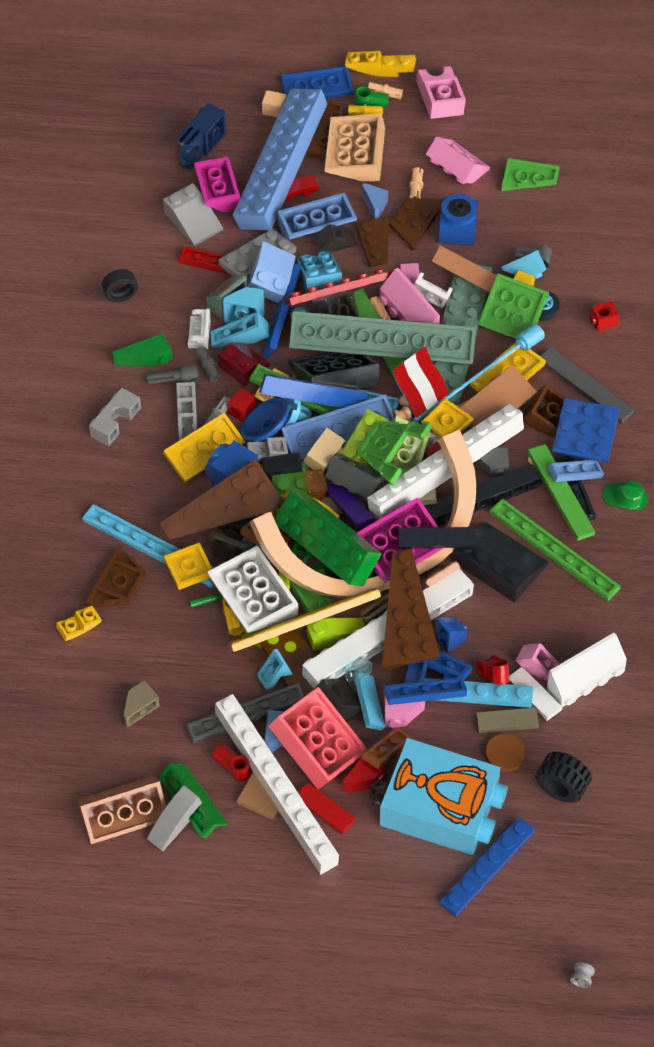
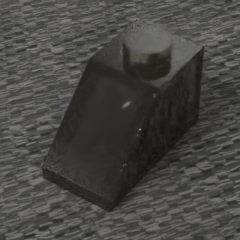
M329 224L314 235L317 247L321 251L332 253L357 245L352 230L345 227Z

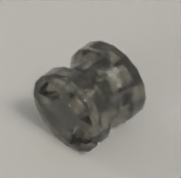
M378 780L370 786V800L374 805L381 806L389 786L387 782Z

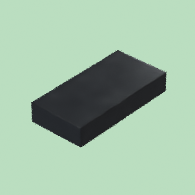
M299 453L262 458L263 470L267 476L302 472Z

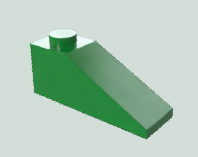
M162 333L113 351L114 366L156 367L172 361V349Z

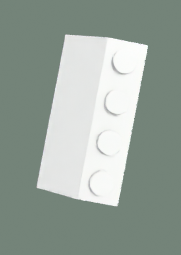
M612 633L549 671L547 692L562 707L573 704L578 697L588 695L593 688L598 685L603 686L610 678L617 677L625 671L627 659L617 635Z

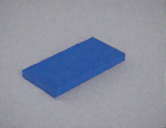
M346 66L281 75V83L286 97L290 89H321L325 99L354 95L349 70Z

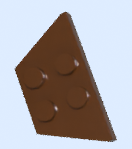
M406 198L391 219L390 228L399 235L402 241L405 240L409 244V248L414 251L441 211L442 199Z
M119 544L87 598L85 602L87 607L129 606L146 577V571L136 563V560L131 555L129 556L124 551L122 545Z

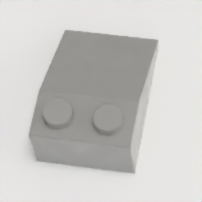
M193 183L163 199L164 213L193 246L223 230L211 207L205 205L202 193Z

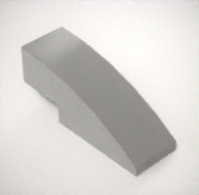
M183 785L164 809L147 839L163 852L190 822L188 818L202 803L200 798Z

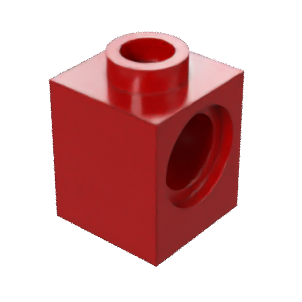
M608 301L592 306L589 319L591 324L595 325L597 331L618 325L619 313L613 301Z
M241 388L228 402V414L243 422L246 416L256 407V397L251 392Z

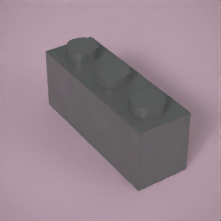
M343 454L332 456L326 478L332 480V483L335 485L346 487L347 491L362 495V498L365 500L386 484V480L375 470Z

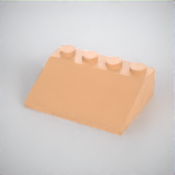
M382 114L331 117L325 172L362 182L380 181L385 136Z

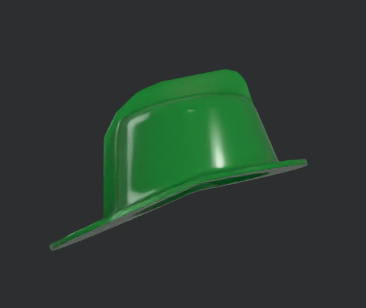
M628 480L624 483H611L603 490L604 501L613 507L637 511L646 507L648 503V496L642 485L634 480Z

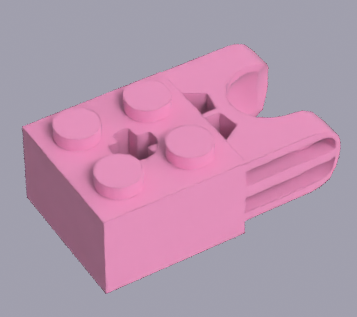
M444 66L443 74L440 76H432L426 69L417 70L416 82L430 119L464 115L466 99L451 66Z

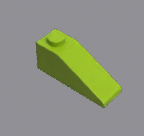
M325 618L306 625L307 639L312 651L315 652L336 645L340 639L349 637L356 629L365 627L362 618Z

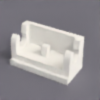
M421 272L414 286L428 302L443 309L453 289L449 288L448 291L441 289L423 279L424 273Z
M210 309L192 310L193 315L198 314L200 316H190L188 348L204 346L208 349L211 321Z

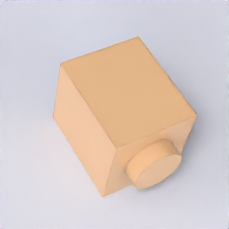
M266 90L262 101V115L278 117L286 100V94Z

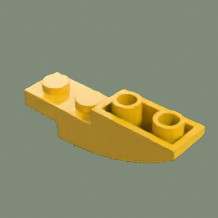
M381 51L348 52L345 66L369 75L399 77V72H414L416 57L415 55L382 56Z

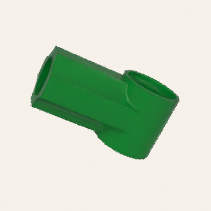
M360 86L355 91L354 105L367 104V106L387 108L389 94L372 92L368 87Z

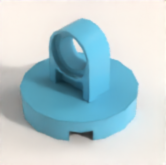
M280 397L289 405L288 418L283 427L295 424L296 421L301 422L310 418L312 413L307 407L301 405V400Z

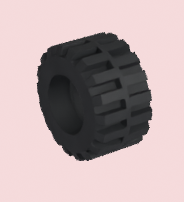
M552 751L545 757L536 772L535 779L541 789L553 798L562 802L577 803L592 781V775L584 763L576 757L561 751Z

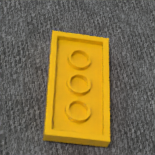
M514 343V344H513L509 349H507L503 354H505L507 351H509L510 349H512V348H513L514 346H516L517 344ZM518 348L471 382L470 386L480 392L512 365L528 380L545 366L546 360L530 349L525 351Z
M223 413L165 449L163 454L185 483L205 470L211 454L218 446L223 443L230 445L234 440L243 446L246 442L227 415Z

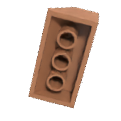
M155 775L77 800L91 844L154 825L166 808L160 781Z

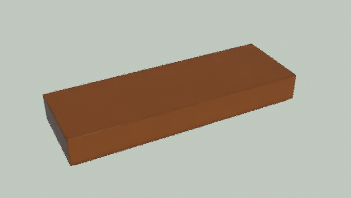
M396 727L365 751L362 759L379 769L403 750L407 738H413Z

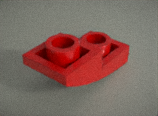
M315 176L294 179L285 198L286 201L300 193H303L306 197L320 189Z

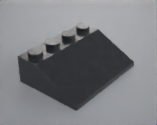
M329 352L288 360L297 380L354 390L362 388L371 389L373 386L380 385L379 363L367 355Z
M487 522L476 529V547L454 548L452 562H457L462 569L514 603L549 564L547 560Z

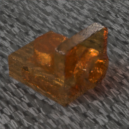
M318 469L304 472L303 476L308 494L317 500L327 497L328 488L323 470Z

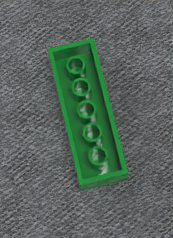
M291 489L274 519L278 527L349 585L364 586L382 554L305 491Z

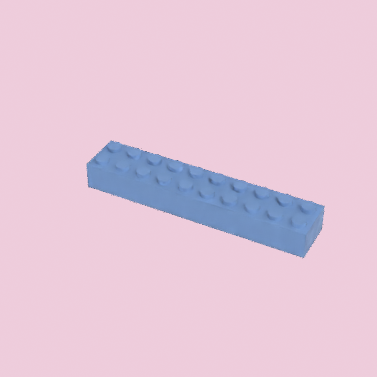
M290 89L233 213V217L240 230H272L278 216V211L281 210L326 109L327 102L321 89Z

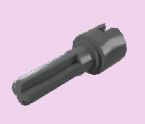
M197 364L182 366L180 370L148 374L147 382L148 384L173 381L199 383Z

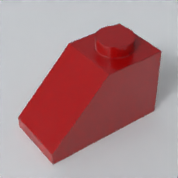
M361 758L344 778L342 790L344 792L374 789L387 776L386 764L377 769Z

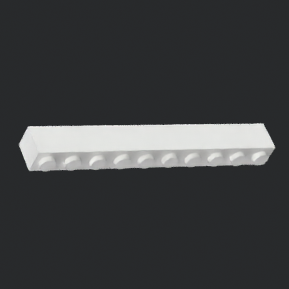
M508 404L464 433L462 437L467 445L472 462L474 463L490 450L498 447L523 430V414L520 410ZM442 449L399 476L394 485L389 483L367 497L370 514L379 520L418 497L420 499L452 477L451 470Z
M460 568L430 588L423 590L430 620L438 617L473 594L474 584ZM387 611L378 619L371 620L365 627L356 629L349 637L340 639L336 645L324 649L318 656L306 660L303 664L302 675L314 689L317 687L322 689L383 651Z
M232 694L215 703L216 716L241 754L248 759L250 768L278 808V811L319 874L321 875L337 866L339 859L337 851L234 695Z

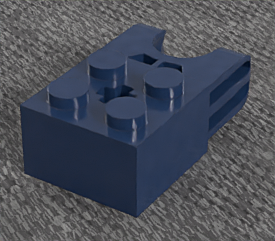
M207 103L199 110L195 118L189 121L188 126L177 138L178 146L183 148L179 154L180 166L184 168L194 167V163L198 162L204 155L208 156L226 135L224 110Z

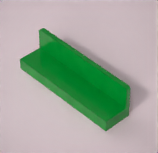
M170 763L159 775L158 778L172 797L184 785L200 798L201 805L188 819L201 838H207L217 826H226L228 824L186 764Z

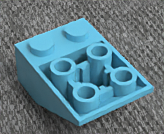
M323 251L316 255L305 254L296 258L297 264L301 266L300 275L305 293L307 292L306 289L317 286L318 289L324 288L323 284L341 283L342 272L331 252Z

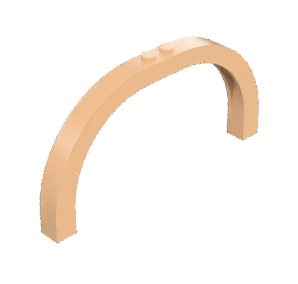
M457 430L438 439L451 470L454 486L453 509L447 527H468L475 506L476 478L469 450L460 430ZM271 512L249 522L263 552L270 562L285 577L310 592L333 598H349L373 588L379 590V592L389 588L390 581L384 583L379 576L367 579L364 586L349 585L344 580L334 579L312 570L301 562L289 549L280 534ZM444 548L417 564L418 575L439 564L454 548Z

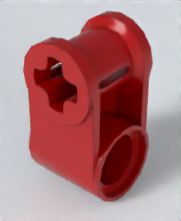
M492 655L490 659L478 660L476 662L478 674L493 684L503 685L510 681L507 660L501 659L497 655Z

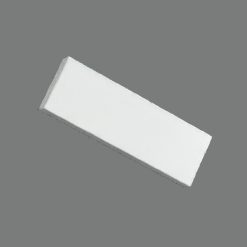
M523 667L509 676L510 681L508 683L510 685L533 686L532 707L536 708L537 712L546 721L562 710V706Z

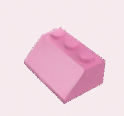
M436 136L426 153L431 158L430 161L432 163L443 166V170L446 173L454 174L456 180L462 184H465V182L474 183L490 169V166L452 139Z

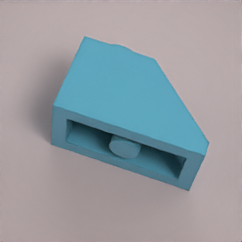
M538 250L502 266L504 271L516 275L520 270L535 276V279L543 276L542 272L547 270Z

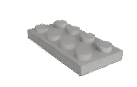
M272 229L218 259V265L231 276L245 275L248 280L263 241L290 254L296 252V246L275 229Z

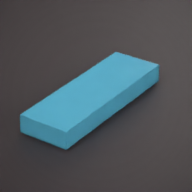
M357 673L354 675L365 726L366 728L381 731L385 728L374 677Z

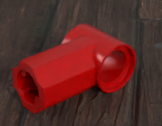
M224 744L219 745L214 750L212 759L231 772L236 780L244 781L250 776L249 762L245 756L238 755Z

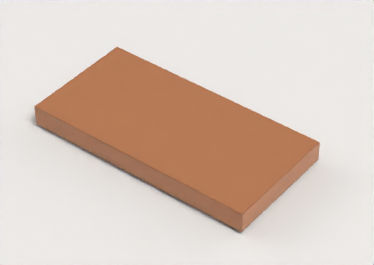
M512 365L462 405L460 409L474 418V422L469 426L472 429L508 404L519 409L533 398L537 391Z

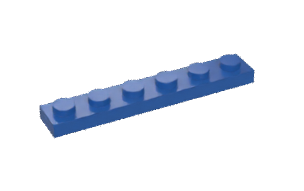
M518 817L441 899L440 905L457 917L535 833V828Z

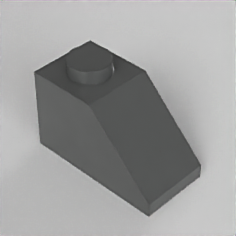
M493 448L475 461L473 465L489 477H498L508 473V448Z

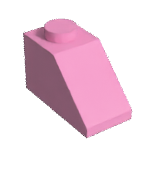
M541 643L523 645L516 659L518 664L529 674L548 681L549 671L560 665Z
M385 696V727H405L425 709V701L388 705Z

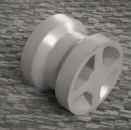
M582 962L575 963V973L571 975V983L578 987L589 988L592 983L590 978L595 972L594 967Z

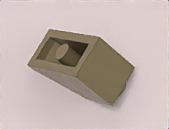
M145 680L133 685L128 691L124 710V723L127 728L160 707L159 696Z

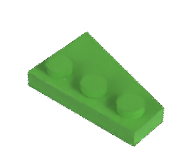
M508 158L501 191L556 185L560 166Z

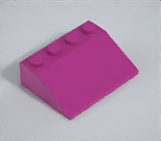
M417 497L360 530L357 534L382 553L373 571L386 583L390 581L392 553L407 550L399 549L398 528H435L438 526ZM444 548L412 549L416 565Z

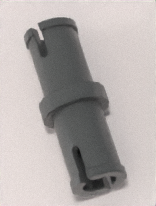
M204 346L197 348L195 354L201 362V368L206 371L211 382L218 381L221 375L215 367L214 359L210 358Z

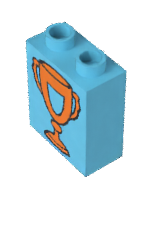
M407 738L380 806V826L474 855L478 842L489 844L495 826V820L487 818L491 807L501 809L507 794L508 786L499 783L501 767Z

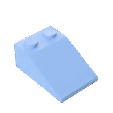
M263 241L248 279L247 287L264 290V298L279 303L289 285L296 256Z

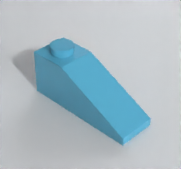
M258 312L210 331L213 348L226 347L230 343L254 344L270 337L269 324Z

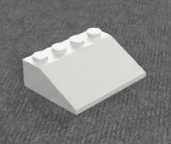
M258 545L207 572L247 633L277 625L298 615L297 601Z

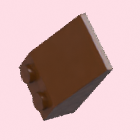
M546 384L533 397L523 415V421L535 430L555 438L565 397Z

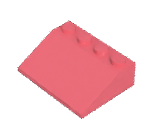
M319 687L268 725L318 790L368 750Z

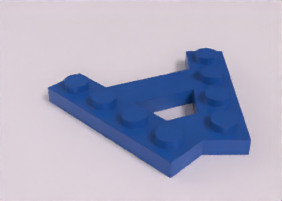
M439 651V659L410 664L404 684L386 685L384 687L388 705L467 696V688L464 680L472 672V666ZM427 667L444 674V678L424 681Z

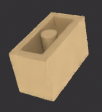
M326 428L306 455L303 463L322 475L325 470L328 471L332 456L340 455L344 447L342 446L345 439Z

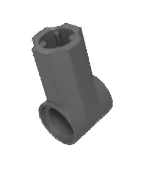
M518 245L515 260L538 250L547 269L550 264L552 249L545 245L538 246L537 248Z

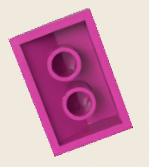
M229 157L194 163L205 205L223 213L235 211L240 200V194Z

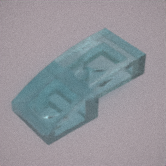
M365 661L348 670L345 674L348 683L371 673L372 662Z

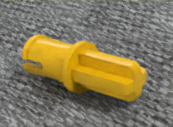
M367 104L360 106L349 105L348 115H383V107L367 106Z

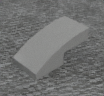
M285 437L267 438L266 442H247L246 444L247 449L258 455V462L262 461L263 457L288 454Z

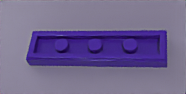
M333 483L324 486L325 493L357 530L375 522L370 512L353 493L347 491L346 487Z

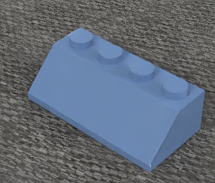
M345 193L278 211V226L283 237L286 239H293L357 221V217Z

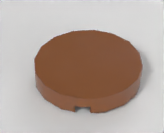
M502 733L496 735L489 740L486 746V759L488 763L501 767V772L517 770L526 757V748L523 742L512 734Z

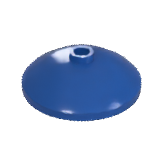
M272 398L256 406L242 422L240 434L247 442H261L274 436L283 427L288 418L289 405L282 398Z

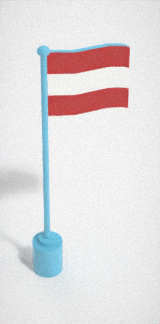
M533 323L516 336V346L450 394L441 374L430 359L426 346L393 369V375L398 387L409 402L414 415L413 422L418 424L419 420L428 415L445 398L448 400L516 349L520 348L527 351L545 338L541 327Z

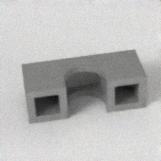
M123 388L114 393L111 401L102 407L100 414L91 420L89 424L90 436L110 446L120 434L119 423L114 421V419L123 417L131 421L141 409L140 397Z

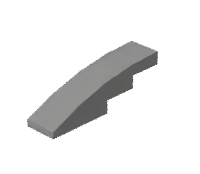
M195 382L176 383L179 441L197 430Z

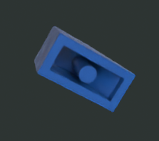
M440 617L437 619L436 641L447 653L466 642L467 628L462 622H459L455 617Z

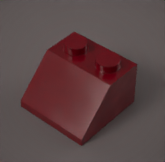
M230 343L218 353V366L244 387L251 382L249 381L250 376L258 364L266 368L270 366L267 360L245 343Z

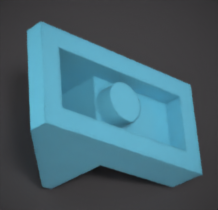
M274 649L257 676L265 690H270L281 676L292 675V672L278 649Z

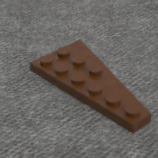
M254 459L159 524L169 539L260 515L261 513L264 514L278 510L284 501L257 460Z
M412 549L392 553L382 670L440 658Z

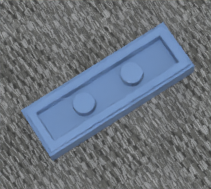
M593 460L550 463L547 467L554 482L598 479L604 475L598 461Z

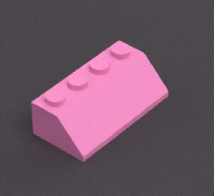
M396 268L380 288V303L398 321L439 324L440 315L403 272Z

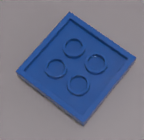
M564 398L552 450L553 454L609 463L620 408Z

